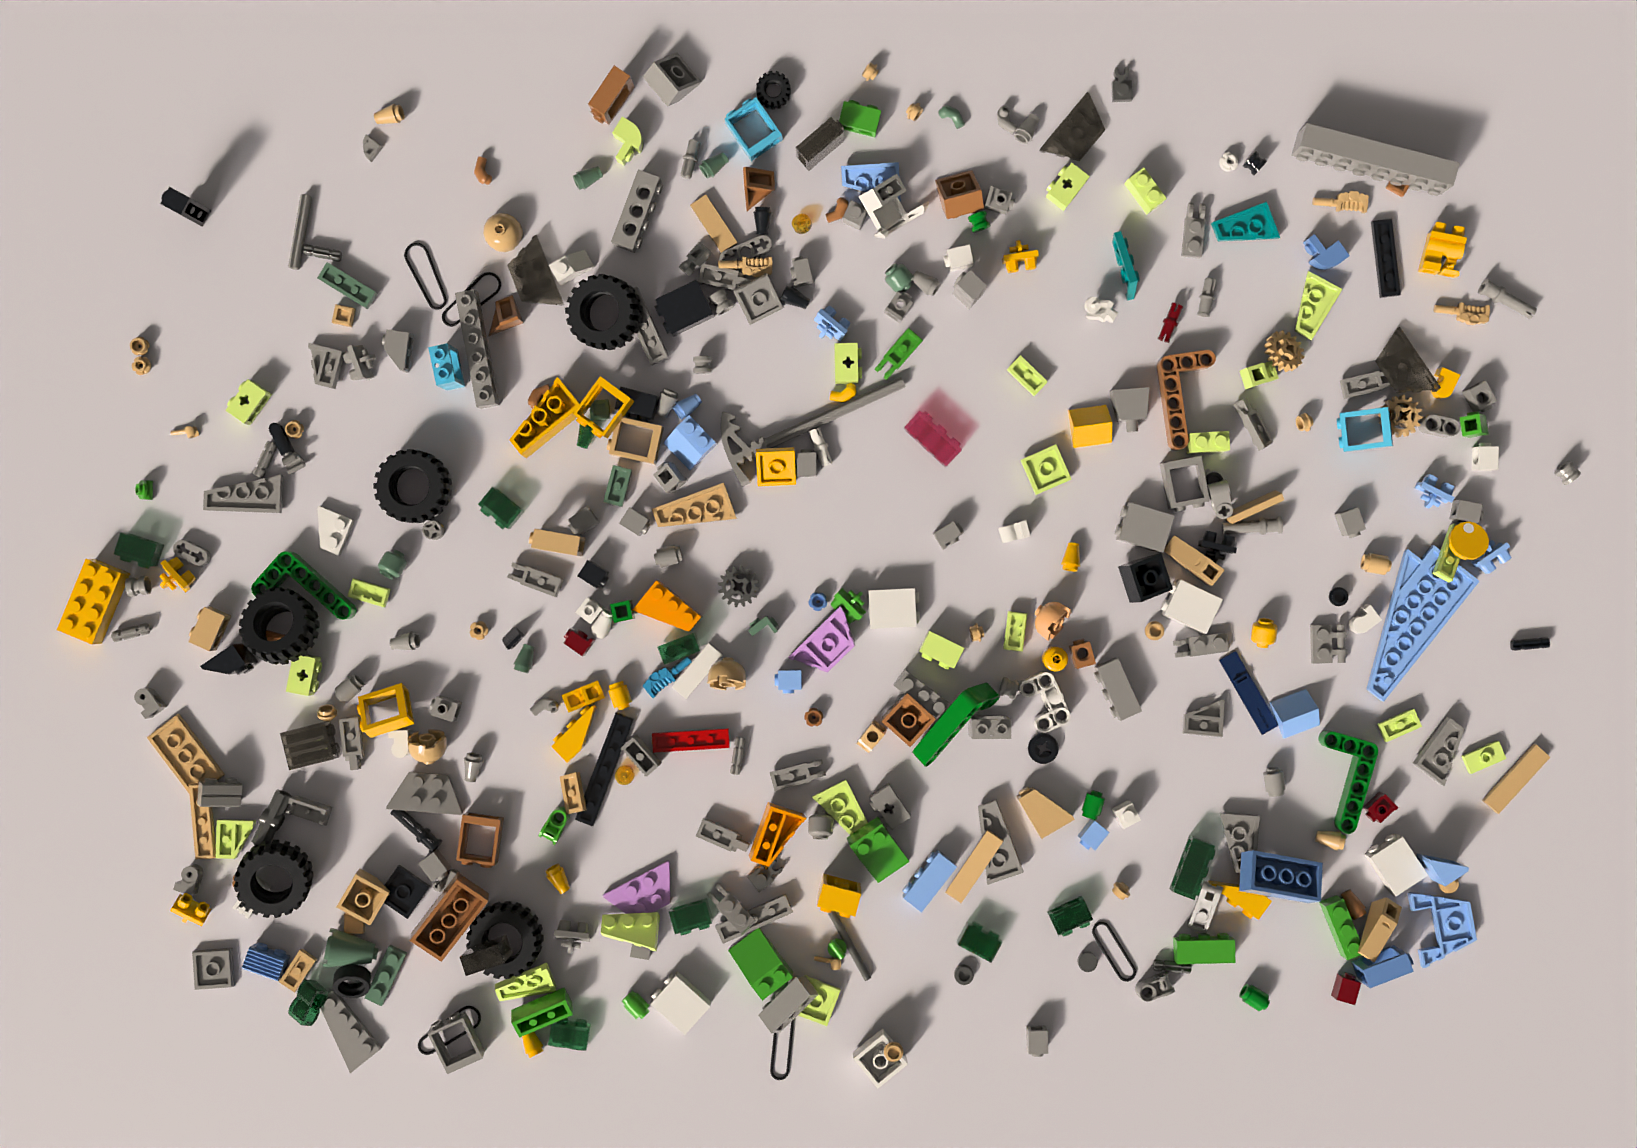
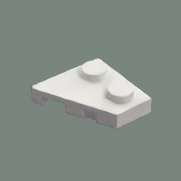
M318 506L320 548L336 555H341L354 520Z

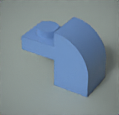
M1315 234L1303 242L1307 253L1314 257L1308 263L1319 270L1331 269L1350 256L1339 240L1327 249H1325Z

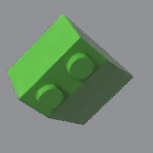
M876 817L847 837L851 849L878 883L910 862L879 817Z
M760 928L753 930L728 950L762 1001L793 978L792 969Z

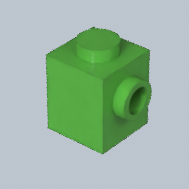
M1479 412L1467 413V416L1459 417L1463 437L1472 438L1489 434L1486 415L1479 414Z

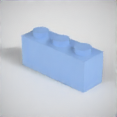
M939 850L935 853L932 852L926 859L928 863L925 867H920L914 875L916 877L912 883L908 882L902 890L904 892L903 899L921 913L957 868L956 863Z

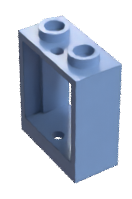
M1395 945L1382 949L1375 962L1370 961L1366 957L1351 961L1358 980L1369 988L1414 972L1411 966L1414 963L1410 954L1405 953Z

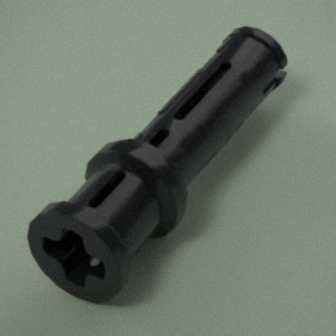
M391 811L390 814L417 837V842L427 847L430 854L443 842L430 833L431 830L429 828H423L406 811Z

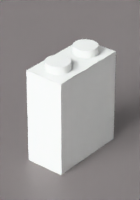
M1183 580L1173 582V590L1169 591L1170 596L1168 600L1165 599L1161 605V610H1163L1161 615L1202 634H1207L1223 599Z
M915 588L868 590L870 629L917 627V623H920V612L916 611V603H919V592H915Z
M1391 834L1380 845L1376 844L1368 849L1369 852L1364 855L1389 893L1398 896L1427 877L1428 874L1403 836Z
M677 971L674 976L670 974L664 981L666 985L661 990L658 988L651 997L653 999L650 1005L685 1035L710 1008L712 1002Z

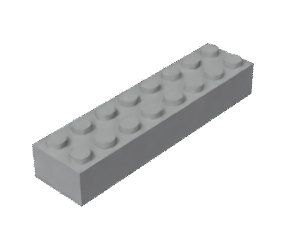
M1306 123L1297 133L1291 155L1300 161H1314L1319 166H1333L1338 171H1353V174L1357 176L1368 175L1372 176L1373 180H1387L1392 185H1409L1411 190L1419 191L1422 189L1428 191V194L1435 196L1444 193L1454 186L1460 164L1459 162Z

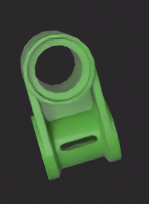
M558 807L550 814L538 835L540 838L543 836L552 841L553 845H556L570 818V814H566L565 807ZM557 812L563 814V821H560L556 818Z

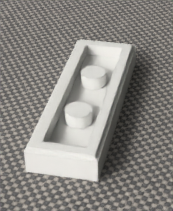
M708 643L674 683L672 688L687 699L709 673L711 666L719 661L723 654Z

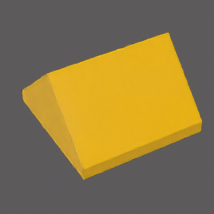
M1107 405L1068 410L1073 448L1112 443V420Z

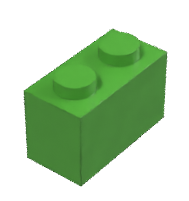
M854 100L844 101L838 128L875 138L881 110H878V107L874 105L862 106Z

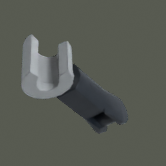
M271 423L268 429L281 456L284 457L282 458V463L284 466L286 465L288 474L290 475L304 468L306 464L302 457L294 451L284 427L277 423Z

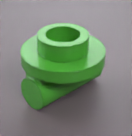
M141 480L139 484H136L135 493L139 499L153 500V481Z
M835 938L829 942L828 953L832 957L841 960L846 956L847 946L842 939Z

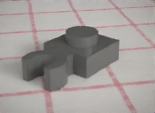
M1118 67L1113 72L1117 81H1112L1111 83L1112 102H1131L1133 100L1132 80H1126L1129 74L1128 67H1125L1124 75L1118 73Z
M698 242L688 253V259L682 262L679 268L690 276L696 266L700 267L708 260L712 252Z
M776 859L767 869L764 865H761L748 875L747 878L758 892L774 881L773 874L778 875L782 872V867L778 870L772 867L777 862Z

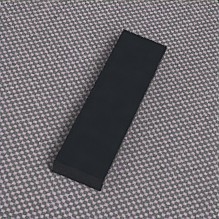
M1392 219L1372 221L1371 229L1379 297L1400 296L1401 291Z

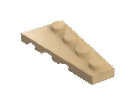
M724 483L652 509L658 527L737 519Z

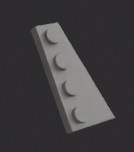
M997 799L979 805L978 811L982 837L987 830H990L1004 840L985 868L987 885L1023 873L1022 865Z

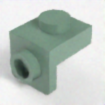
M765 616L762 620L757 618L749 624L751 628L748 631L754 636L766 625H769L772 631L776 633L778 632L776 627L779 625L773 617L768 618V616Z

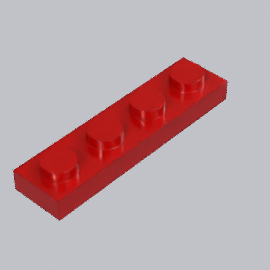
M729 728L652 733L653 753L730 748Z

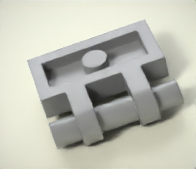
M1337 624V632H1332V625H1310L1311 663H1333L1332 655H1338V663H1346L1345 655H1347V649H1345V638H1347V632H1345V624ZM1332 638H1337V649H1332Z

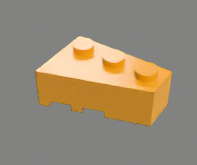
M659 580L654 582L632 609L635 612L688 632L703 617Z
M768 802L749 853L750 860L769 867L782 851L787 841L795 834L801 823L806 820L805 815Z

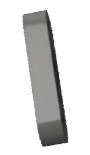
M766 235L753 238L723 251L720 254L719 261H724L726 255L729 257L735 256L734 251H737L739 261H742L740 251L743 247L751 249V255L746 258L751 259L753 257L755 259L771 251V239ZM761 240L768 242L766 249L759 247L757 248L758 253L755 254L751 244L755 243L756 247L760 245Z

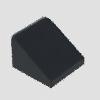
M514 626L503 637L502 641L505 647L510 650L525 636Z

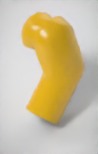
M849 383L842 392L831 391L830 400L839 402L849 401L856 395V385Z

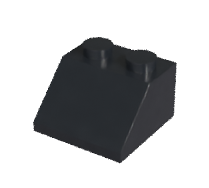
M1162 553L1133 560L1118 566L1130 603L1143 602L1173 590Z
M243 643L232 644L200 667L203 670L228 675H240L253 670V665L258 661L253 653Z

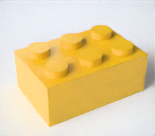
M823 873L817 896V907H820L821 911L827 913L832 911L839 912V915L842 917H855L861 897L860 883Z

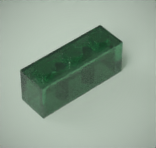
M1189 835L1169 889L1176 894L1195 900L1196 896L1200 893L1201 882L1208 874L1209 868L1207 866L1209 861L1213 860L1215 856V846Z

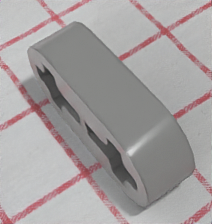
M179 540L173 546L175 555L195 565H206L211 559L208 550L190 541ZM185 545V548L190 550V552H182L180 546ZM194 554H202L204 560L199 561V558Z

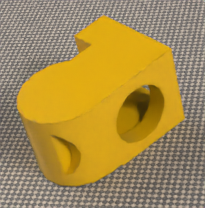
M1444 367L1438 368L1434 376L1438 377V381L1431 388L1433 397L1437 399L1449 397L1458 382L1460 374Z

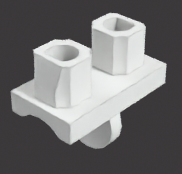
M1089 297L1085 301L1084 307L1088 312L1086 317L1090 320L1113 322L1118 312L1112 308L1114 303L1110 300Z

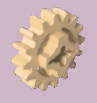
M1284 330L1279 333L1276 331L1266 339L1267 343L1264 344V347L1267 350L1264 353L1269 355L1268 361H1273V367L1277 365L1279 371L1284 369L1285 372L1298 368L1305 356L1301 354L1304 349L1299 347L1301 342H1296V336L1291 337L1290 332L1285 334Z
M1405 395L1399 396V399L1397 396H1394L1392 401H1385L1387 406L1380 407H1389L1392 435L1395 433L1397 438L1402 435L1404 437L1409 436V432L1415 433L1414 427H1420L1421 425L1417 421L1423 419L1422 416L1418 415L1422 409H1416L1418 402L1411 403L1412 397L1405 400ZM1397 404H1403L1406 407L1401 408L1400 405ZM1404 412V413L1402 414V416H1401V420H1397L1398 417L1400 416L1399 413ZM1400 425L1401 428L1403 427L1404 429H1398L1395 426Z

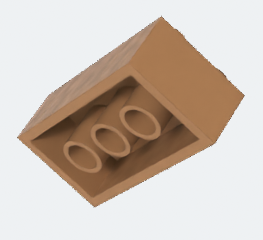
M457 873L411 932L410 942L442 962L487 904L489 893L460 873Z

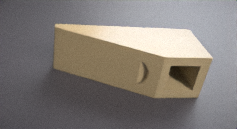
M1175 535L1165 546L1164 552L1206 585L1213 586L1224 572L1223 568Z
M1387 897L1371 902L1358 949L1359 954L1372 962L1376 961L1398 924L1401 906Z

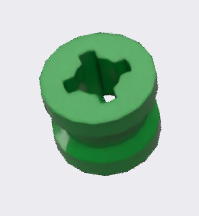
M981 211L968 217L969 222L973 226V233L985 230L991 226L990 222L986 219V211Z

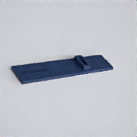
M1234 651L1220 659V664L1261 735L1279 726L1237 652Z

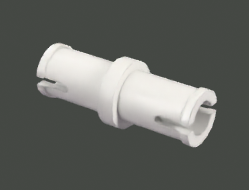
M819 427L809 431L815 446L813 448L814 452H817L821 467L833 464V461L827 449L829 447L828 443H825L821 428Z

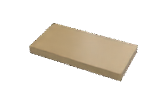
M180 714L174 716L147 737L188 793L190 783L205 782V778H216L218 781L225 775Z

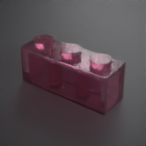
M919 411L904 427V430L946 468L962 451L960 448L961 444L954 437L950 439L946 435V429L940 424L936 426L932 422L933 418L926 411L923 413Z

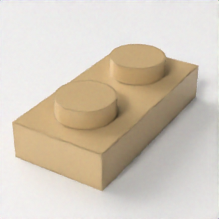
M580 772L560 776L566 814L587 810Z
M300 949L279 983L295 993L317 961V958L304 949Z

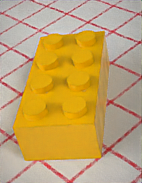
M85 559L57 630L92 645L102 644L124 591L125 581L131 573L97 559Z

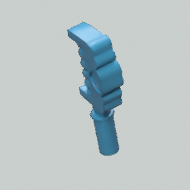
M687 656L676 666H673L671 670L664 667L651 674L646 683L643 684L647 693L652 698L656 697V694L661 689H664L672 681H676L674 676L692 663L691 659Z

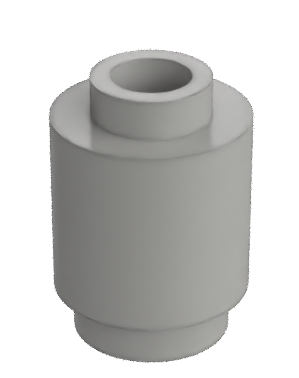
M672 545L656 549L657 553L654 554L656 565L660 564L661 568L679 564V561H683L680 546L675 547Z
M355 674L348 676L335 688V696L341 702H349L362 690L364 683Z
M1278 767L1267 768V771L1263 773L1266 792L1271 797L1284 795L1286 788L1283 771L1279 770Z

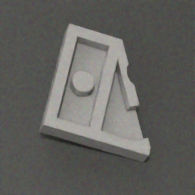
M309 343L308 348L312 353L313 360H311V365L314 370L315 384L336 389L345 352Z
M1225 700L1217 701L1184 714L1183 734L1223 737Z

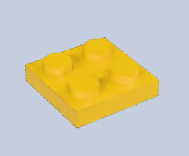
M794 447L756 449L758 486L796 485Z

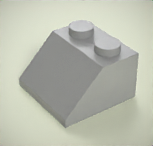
M678 53L654 61L643 76L649 86L667 106L682 100L701 83V80Z

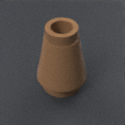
M1351 889L1340 894L1353 920L1367 913L1365 911L1366 907Z

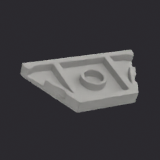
M408 772L386 806V809L462 815L449 776L442 774Z

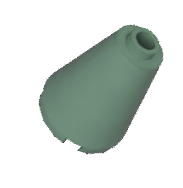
M330 928L329 932L333 933V935L329 936L327 940L324 959L328 961L323 963V967L372 963V959H377L378 948H375L374 943L335 928Z

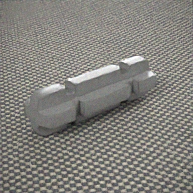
M267 441L264 448L266 449L262 451L257 462L258 466L253 471L255 476L263 478L266 473L265 469L268 468L274 454L272 453L276 451L277 446L271 441Z
M148 623L140 624V627L136 625L124 628L122 631H113L111 638L114 642H119L122 639L127 640L139 637L140 634L142 636L147 635L151 629Z
M743 737L735 738L734 745L736 746L733 749L731 762L733 765H731L730 773L734 775H739L741 772L740 765L742 764L743 747L745 746V738Z

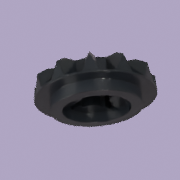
M1040 733L1034 735L1029 741V756L1037 763H1050L1058 754V743L1050 734ZM1046 742V748L1050 751V753L1043 751L1042 754H1040V749L1036 746V744L1043 745Z

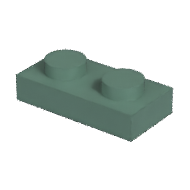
M616 465L612 466L603 502L623 507L632 473L631 469Z

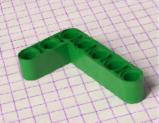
M284 551L278 554L251 586L254 596L261 593L260 586L262 584L266 586V590L271 588L275 591V588L279 587L290 575L337 618L342 620L351 619L357 611L355 605L295 552ZM287 555L291 557V563L289 565L285 563V558ZM301 568H304L306 571V575L303 578L299 574ZM275 569L279 573L277 579H274L272 575ZM316 580L320 583L318 590H315L313 586ZM330 593L334 595V601L332 603L328 601V595ZM344 606H347L349 609L347 616L342 613Z
M987 682L967 688L951 704L914 748L912 753L927 767L940 755L976 712L993 706L999 700L1000 695Z
M1324 730L1319 734L1318 738L1322 746L1353 755L1334 820V825L1338 830L1351 834L1356 830L1378 756V747L1369 741ZM1332 735V743L1327 744V736ZM1350 740L1352 745L1349 749H1346L1345 743ZM1369 745L1370 752L1365 755L1363 752L1364 748ZM1364 764V771L1359 773L1358 767ZM1358 782L1360 785L1359 789L1354 792L1353 785ZM1353 801L1354 807L1348 810V803ZM1346 819H1348V821H1349L1348 827L1343 828V827H1342L1343 821L1346 820Z

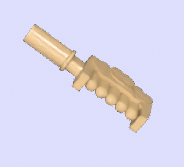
M1350 191L1338 194L1336 199L1314 197L1312 204L1336 207V212L1345 209L1346 211L1354 210L1365 214L1368 209L1369 196L1363 193L1359 194L1358 191Z
M742 256V261H718V268H742L741 271L744 275H752L755 278L765 273L771 275L772 257L768 256V258L764 259L762 257L760 259L752 257L750 259Z
M1461 302L1458 304V307L1435 305L1433 311L1435 313L1457 315V321L1473 326L1481 323L1485 324L1489 321L1490 305L1480 308V306L1476 307L1474 305L1472 307L1471 305L1467 306Z

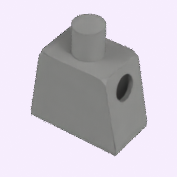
M1149 387L1110 391L1116 421H1126L1127 432H1137L1138 420L1147 418Z

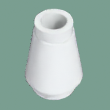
M603 609L591 626V633L594 636L604 639L609 635L613 618L611 610Z

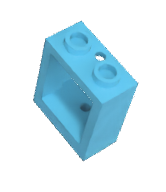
M756 97L753 100L751 98L746 100L741 108L737 111L735 109L730 111L724 119L726 126L751 162L783 140L781 132ZM756 109L772 133L749 148L733 124Z
M448 343L428 347L436 386L445 390L465 387L458 349Z
M1389 407L1339 413L1340 418H1337V428L1341 429L1342 437H1339V446L1343 448L1344 452L1393 446ZM1381 414L1383 442L1349 446L1346 418Z

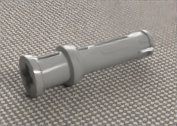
M1488 278L1484 280L1478 289V294H1484L1491 298L1494 303L1500 302L1526 316L1528 319H1531L1533 317L1531 314L1535 315L1537 308L1507 293L1505 287H1499L1491 283V280Z
M1279 516L1277 519H1265L1263 517L1257 521H1241L1234 524L1222 522V534L1259 532L1262 535L1266 534V532H1278L1280 534L1283 532L1282 517Z

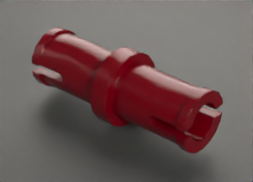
M1171 303L1168 315L1163 319L1164 325L1157 338L1158 340L1163 341L1164 339V342H1170L1174 328L1178 326L1177 321L1183 309L1182 305L1178 304L1176 309L1177 303Z

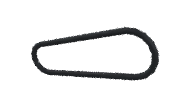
M412 243L405 250V261L429 306L435 310L442 309L446 305L447 299L429 252L423 244ZM412 246H420L426 252L444 299L440 307H435L431 304L407 258V252Z
M483 273L465 290H470L482 277L486 275L494 276L498 281V288L493 294H491L488 298H486L484 301L480 303L481 306L500 291L501 280L495 273ZM456 300L442 313L443 323L450 327L460 323V319L453 324H449L445 320V314L457 303Z
M465 1006L457 1011L459 1013L465 1009L474 1010L478 1015V1021L473 1026L474 1029L480 1024L481 1015L475 1007ZM464 1031L463 1033L459 1034L453 1039L447 1041L446 1043H444L445 1046L455 1041L456 1039L462 1037L463 1035L467 1034V1032ZM428 1033L418 1042V1049L424 1055L436 1052L435 1049L430 1052H424L421 1049V1042L428 1037Z

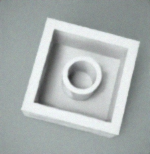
M883 1028L853 1052V1059L877 1088L881 1087L908 1065L907 1057L904 1054L900 1060L895 1062L886 1059L884 1047L893 1040Z

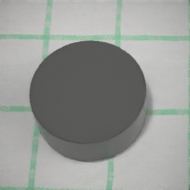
M1091 952L1081 953L1077 960L1078 966L1084 972H1092L1098 964L1097 958Z
M959 965L954 971L955 980L961 985L971 983L974 978L973 971L968 965Z

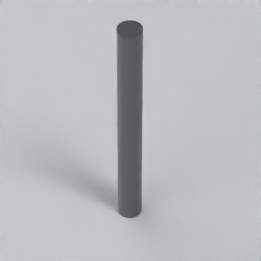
M836 911L828 913L865 981L869 980L871 975Z

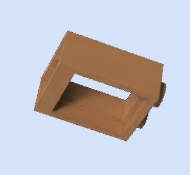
M615 65L588 103L591 109L590 112L594 115L593 118L601 124L603 122L608 125L611 123L634 89L630 75Z
M464 813L462 815L456 861H462L461 864L463 865L477 863L480 864V867L484 868L495 866L499 859L504 817ZM470 824L496 827L492 857L466 853Z

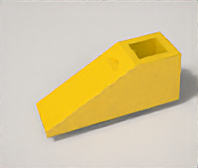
M596 705L592 707L586 706L580 712L582 716L577 721L573 719L566 726L568 730L564 734L560 732L553 739L555 743L551 747L567 763L584 748L597 708Z
M1208 881L1212 886L1216 887L1218 885L1223 887L1221 894L1227 897L1226 901L1235 908L1237 905L1243 908L1242 913L1250 919L1254 916L1259 920L1272 902L1264 895L1239 891L1238 884Z

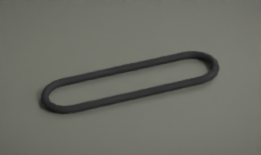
M1105 922L1096 923L1093 926L1092 934L1117 976L1125 982L1133 980L1136 975V969L1112 929ZM1105 925L1133 969V975L1130 978H1123L1116 969L1095 934L1097 926Z
M793 1020L791 1021L786 1074L783 1077H776L773 1073L777 1033L773 1035L770 1074L776 1080H783L789 1074L794 1027Z

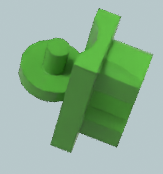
M841 588L834 595L835 598L831 606L835 610L840 606H844L848 610L845 615L849 624L855 620L859 621L866 613L861 607L864 604L860 599L863 595L861 591L856 595L852 590L847 593Z

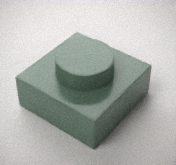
M608 399L595 400L590 406L591 421L611 419Z

